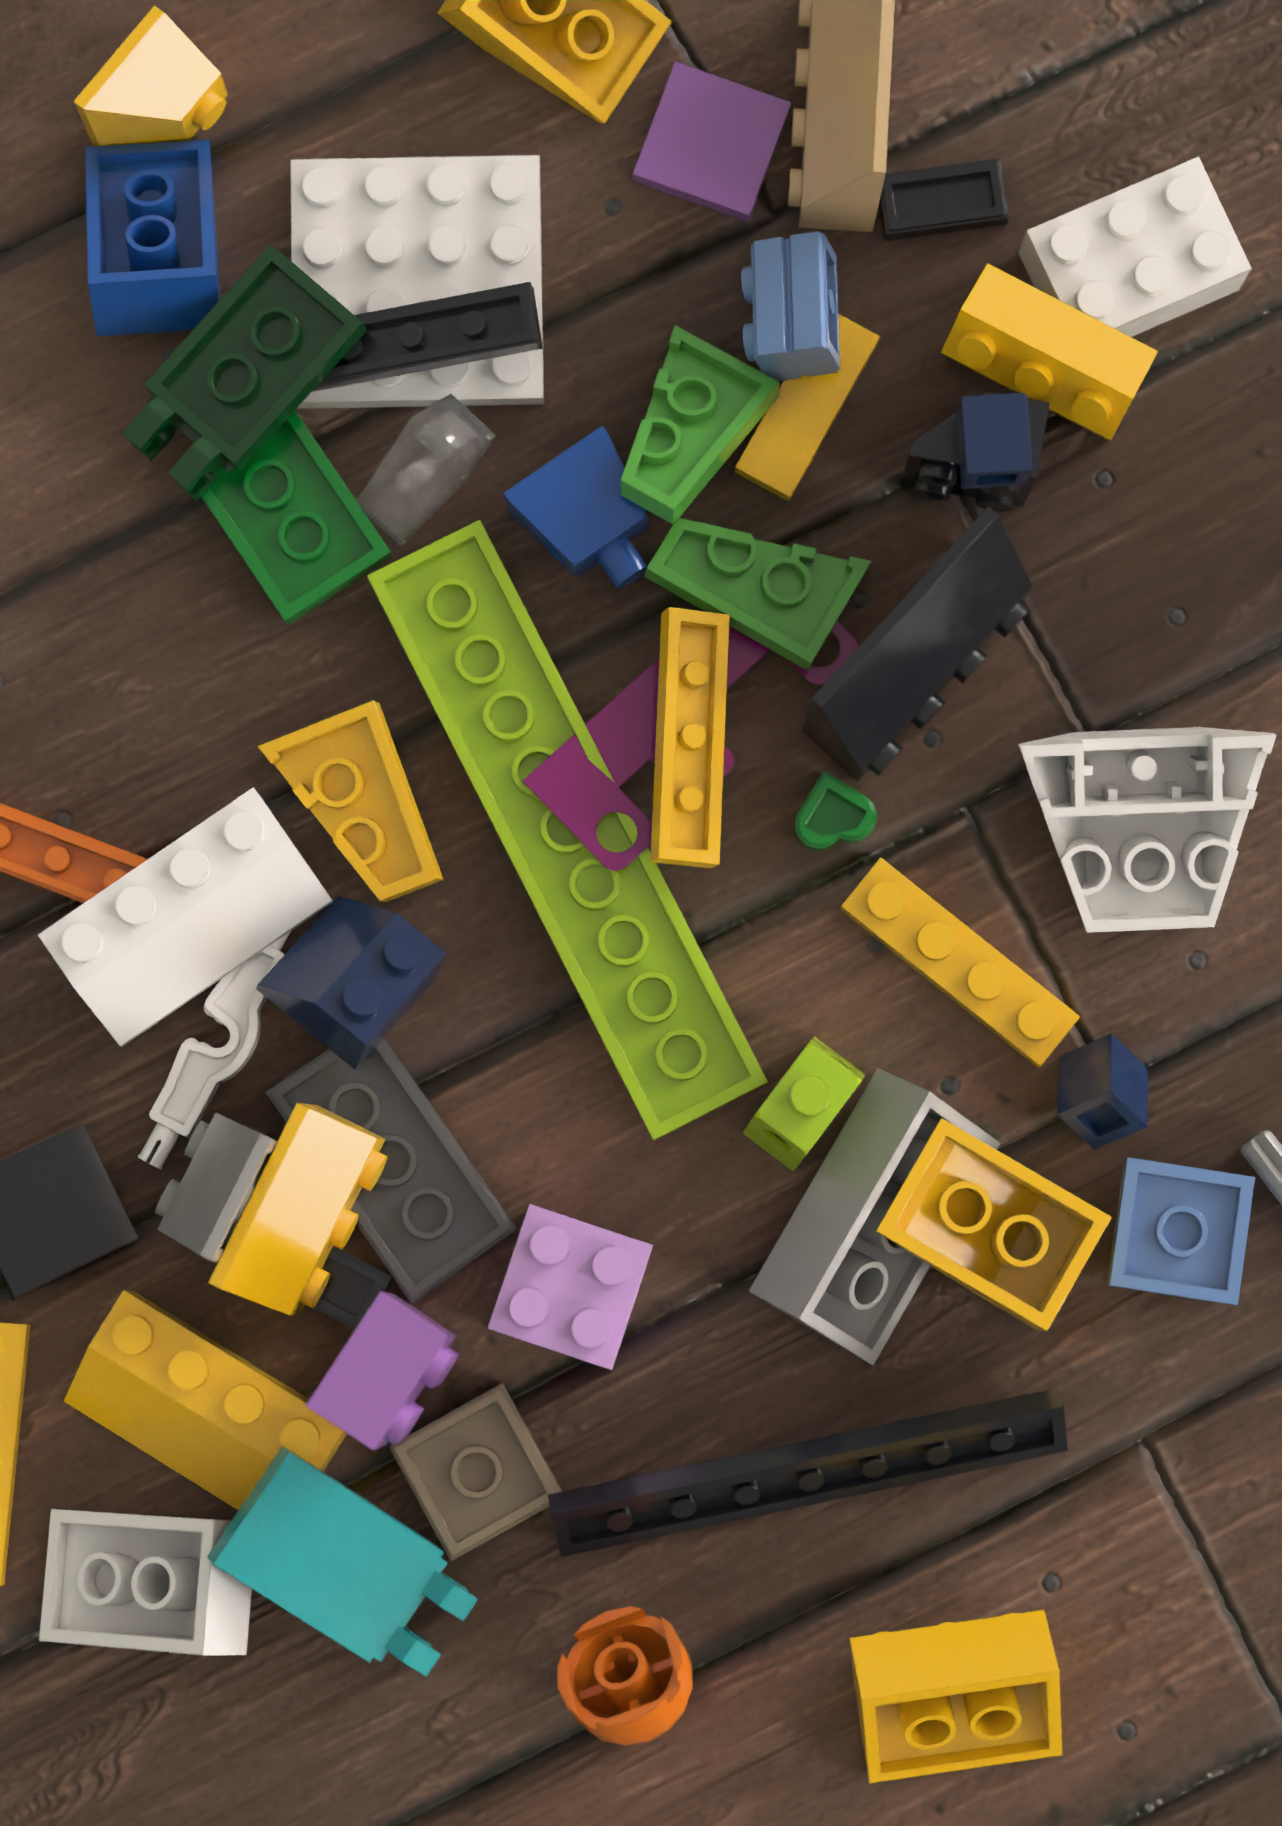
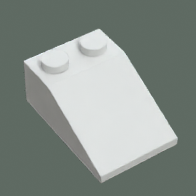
M51 1509L39 1641L196 1655H246L252 1588L218 1568L207 1558L231 1521Z

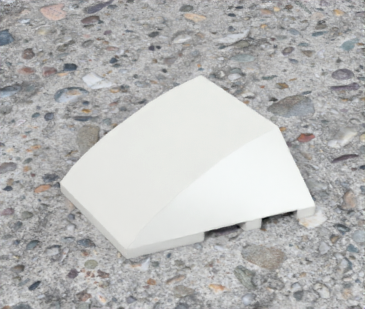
M1206 727L1072 732L1018 744L1087 933L1215 927L1239 853L1237 851L1238 843L1249 809H1253L1258 794L1256 788L1267 754H1271L1277 736L1275 733Z

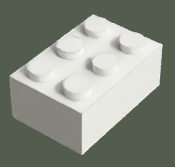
M1199 156L1028 229L1019 250V255L1035 288L1130 337L1239 291L1252 269Z

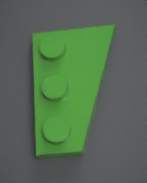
M675 325L663 368L659 369L653 386V396L646 417L640 423L621 478V496L674 525L777 400L780 382Z
M679 518L671 527L648 565L644 577L705 612L730 615V627L808 671L872 561L852 556L845 560L816 553V548L794 543L792 547L756 540L750 533Z

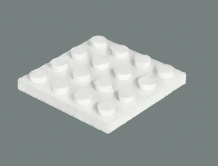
M540 155L291 159V262L354 315L531 282L534 288L543 346ZM543 349L311 392L297 409L544 404Z

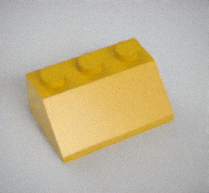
M987 263L963 304L941 353L945 357L1015 393L1025 394L1028 399L1049 402L1048 410L1110 442L1158 351Z
M296 1103L208 1283L290 1316L301 1313L304 1305L314 1308L330 1278V1273L322 1268L331 1249L335 1246L342 1250L357 1224L359 1215L352 1212L351 1209L361 1188L363 1187L371 1191L385 1167L388 1156L380 1153L385 1138L318 1105Z
M1044 1610L1007 1613L997 1617L956 1623L944 1622L935 1626L894 1632L883 1631L872 1635L850 1638L853 1679L869 1783L1063 1755L1060 1675Z

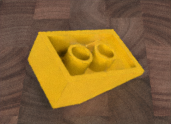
M446 0L437 13L483 50L600 124L606 123L672 22L646 0Z
M940 1118L876 1232L1037 1331H1048L1112 1217L950 1122Z

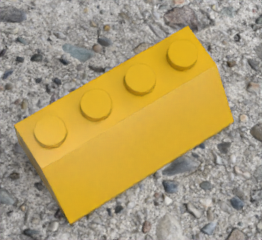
M132 1290L122 1291L92 1339L64 1399V1402L237 1510L241 1508L282 1446H285L324 1472L347 1435L346 1432L306 1407L310 1399Z

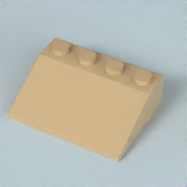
M799 0L798 27H809L808 49L797 48L794 86L806 87L805 109H793L791 146L803 147L802 169L790 168L788 207H800L799 228L873 232L886 174L895 0Z

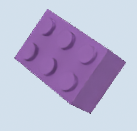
M380 1291L306 1404V1407L373 1451L387 1445L389 1442L395 1446L406 1439L424 1411L423 1407L415 1403L426 1385L430 1388L440 1386L457 1361L460 1353L452 1349L451 1346L458 1335L397 1295Z

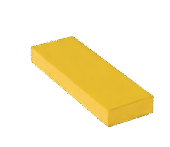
M838 314L840 370L832 374L811 377L805 374L801 378L784 380L779 388V397L765 413L735 466V473L788 502L795 493L879 342V335Z

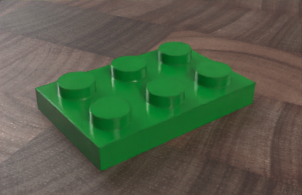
M296 411L289 416L241 471L235 467L228 474L222 468L218 479L201 496L287 626L392 558L391 551Z

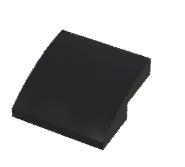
M83 1123L0 1162V1275L13 1301L71 1275L76 1269L131 1245L138 1239Z

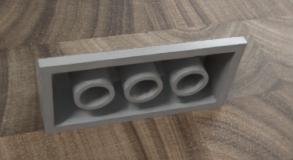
M877 1068L769 1257L763 1264L749 1292L862 1360L874 1365L930 1267L924 1261L877 1233L876 1229L940 1118L996 1150L1000 1142L930 1091Z

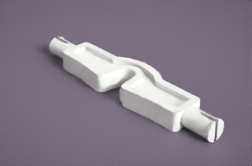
M290 932L220 979L207 997L204 1004V1012L208 1016L213 1017L216 1022L228 1028L230 1032L229 1042L221 1048H214L207 1043L199 1042L194 1038H188L181 1044L167 1081L149 1113V1117L158 1123L141 1153L137 1156L141 1160L162 1170V1166L179 1134L184 1137L192 1136L219 1085L237 1075L250 1060L260 1036V1011L267 1000L256 988L259 982L285 955L280 950Z

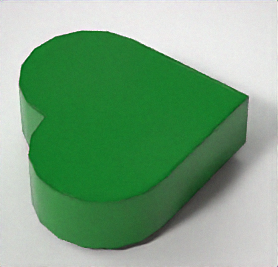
M823 771L797 814L794 822V833L798 842L812 851H825L833 847L839 840L845 843H859L873 832L877 822V811L873 802L865 795Z

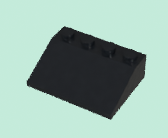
M987 507L811 698L802 732L857 782L869 769L879 776L903 750V747L896 742L900 735L911 723L919 730L923 729L946 703L938 695L954 677L964 684L988 657L980 648L996 631L1006 638L1030 611L1023 604V601L1028 596L1032 584L999 516L991 508Z

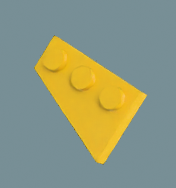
M374 700L258 746L269 762L276 766L291 785L292 791L303 805L314 814L333 838L334 844L379 901L388 902L444 880L380 703Z

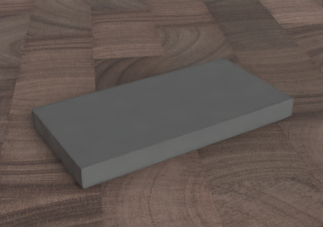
M385 1038L378 1043L356 1069H353L333 1051L327 1049L266 1092L286 1123L296 1103L313 1104L385 1138V1142L380 1150V1153L388 1156L385 1167L371 1191L363 1187L361 1188L351 1211L359 1215L357 1226L411 1304L518 1230Z

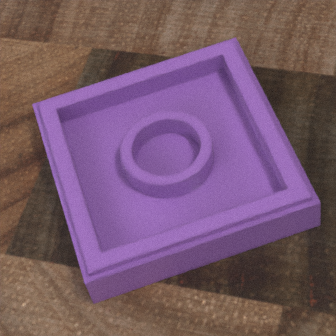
M675 61L633 171L632 181L749 222L789 116L792 102Z

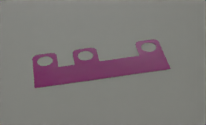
M838 621L831 632L839 641L840 652L832 664L825 667L811 665L807 671L789 661L812 684H825L858 648L855 638ZM730 626L727 689L770 651L767 647ZM659 658L585 724L614 782L589 761L576 734L569 738L523 780L600 863L612 871L624 869L651 844L652 822L619 787L649 760L655 765ZM725 745L723 778L734 766V756ZM620 812L626 814L634 821L637 827L636 841L626 851L611 852L603 848L598 842L596 836L597 824L602 817L609 813Z

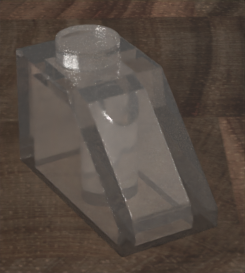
M449 394L410 418L357 499V502L375 523L399 545H402L469 477L496 435L452 394Z

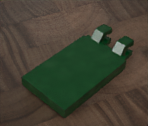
M270 244L143 384L152 395L146 401L145 407L122 434L150 461L169 444L174 437L176 429L192 441L193 444L176 462L168 474L179 487L197 501L218 479L222 468L228 474L235 467L239 471L243 469L364 335L367 329L361 320Z

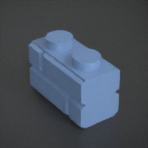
M815 231L790 235L789 239L777 237L754 241L751 244L752 266L743 267L741 271L744 298L748 305L753 304V323H747L743 326V343L747 359L750 362L756 361L762 373L777 381L797 379L805 374L811 377L837 373L840 370L836 254L825 234Z

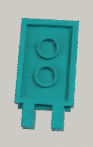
M285 1446L281 1447L207 1556L218 1568L369 1663L373 1657L382 1662L386 1654L390 1652L400 1661L426 1677L441 1654L432 1648L427 1640L405 1627L426 1596L444 1610L464 1621L478 1601L474 1595L468 1592L467 1588L442 1572L448 1562L441 1558L444 1552L437 1545Z

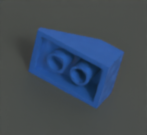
M210 140L85 147L88 288L96 336L193 330L221 299Z

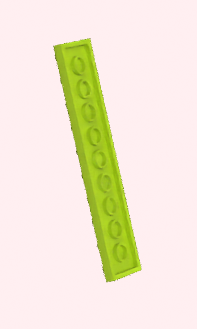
M481 520L367 575L370 585L652 1140L655 1141L766 1085L768 1081L657 864L650 862L651 852L647 847L624 869L619 871L607 869L523 782L529 774L574 734H576L589 761L613 782L614 780ZM613 812L600 819L596 828V836L598 842L606 850L623 852L631 848L635 843L637 827L628 815Z

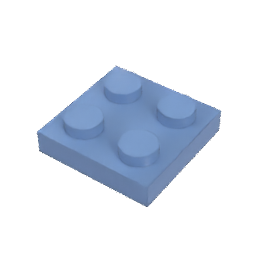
M1130 1157L1124 1158L1106 1286L1238 1305L1255 1177Z

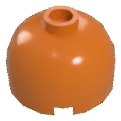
M629 1606L605 1611L584 1623L574 1634L578 1642L570 1650L567 1659L562 1653L557 1666L558 1690L574 1719L601 1741L620 1745L651 1742L668 1732L683 1715L693 1688L692 1665L689 1655L671 1623L662 1617L660 1620L657 1617L648 1616L641 1608Z

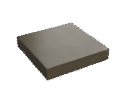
M503 1383L408 1435L404 1441L397 1443L395 1446L393 1444L389 1446L450 1561L549 1507L548 1495L562 1492Z

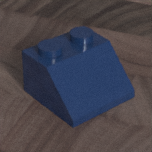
M338 896L259 982L256 989L348 1065L356 1069L433 983L447 953L398 913Z

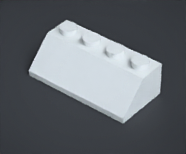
M253 787L45 929L38 936L77 993L116 1042L123 1047L331 904L333 900Z

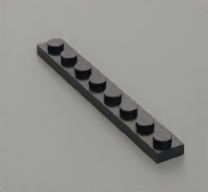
M1058 1388L549 1494L550 1513L560 1556H570L1068 1451L1064 1406Z

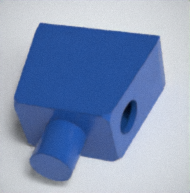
M603 426L503 493L505 507L510 515L573 577L581 576L599 563L619 590L628 586L646 572L648 566L630 541L647 529L648 517L643 507L621 496V478L625 468L609 434Z

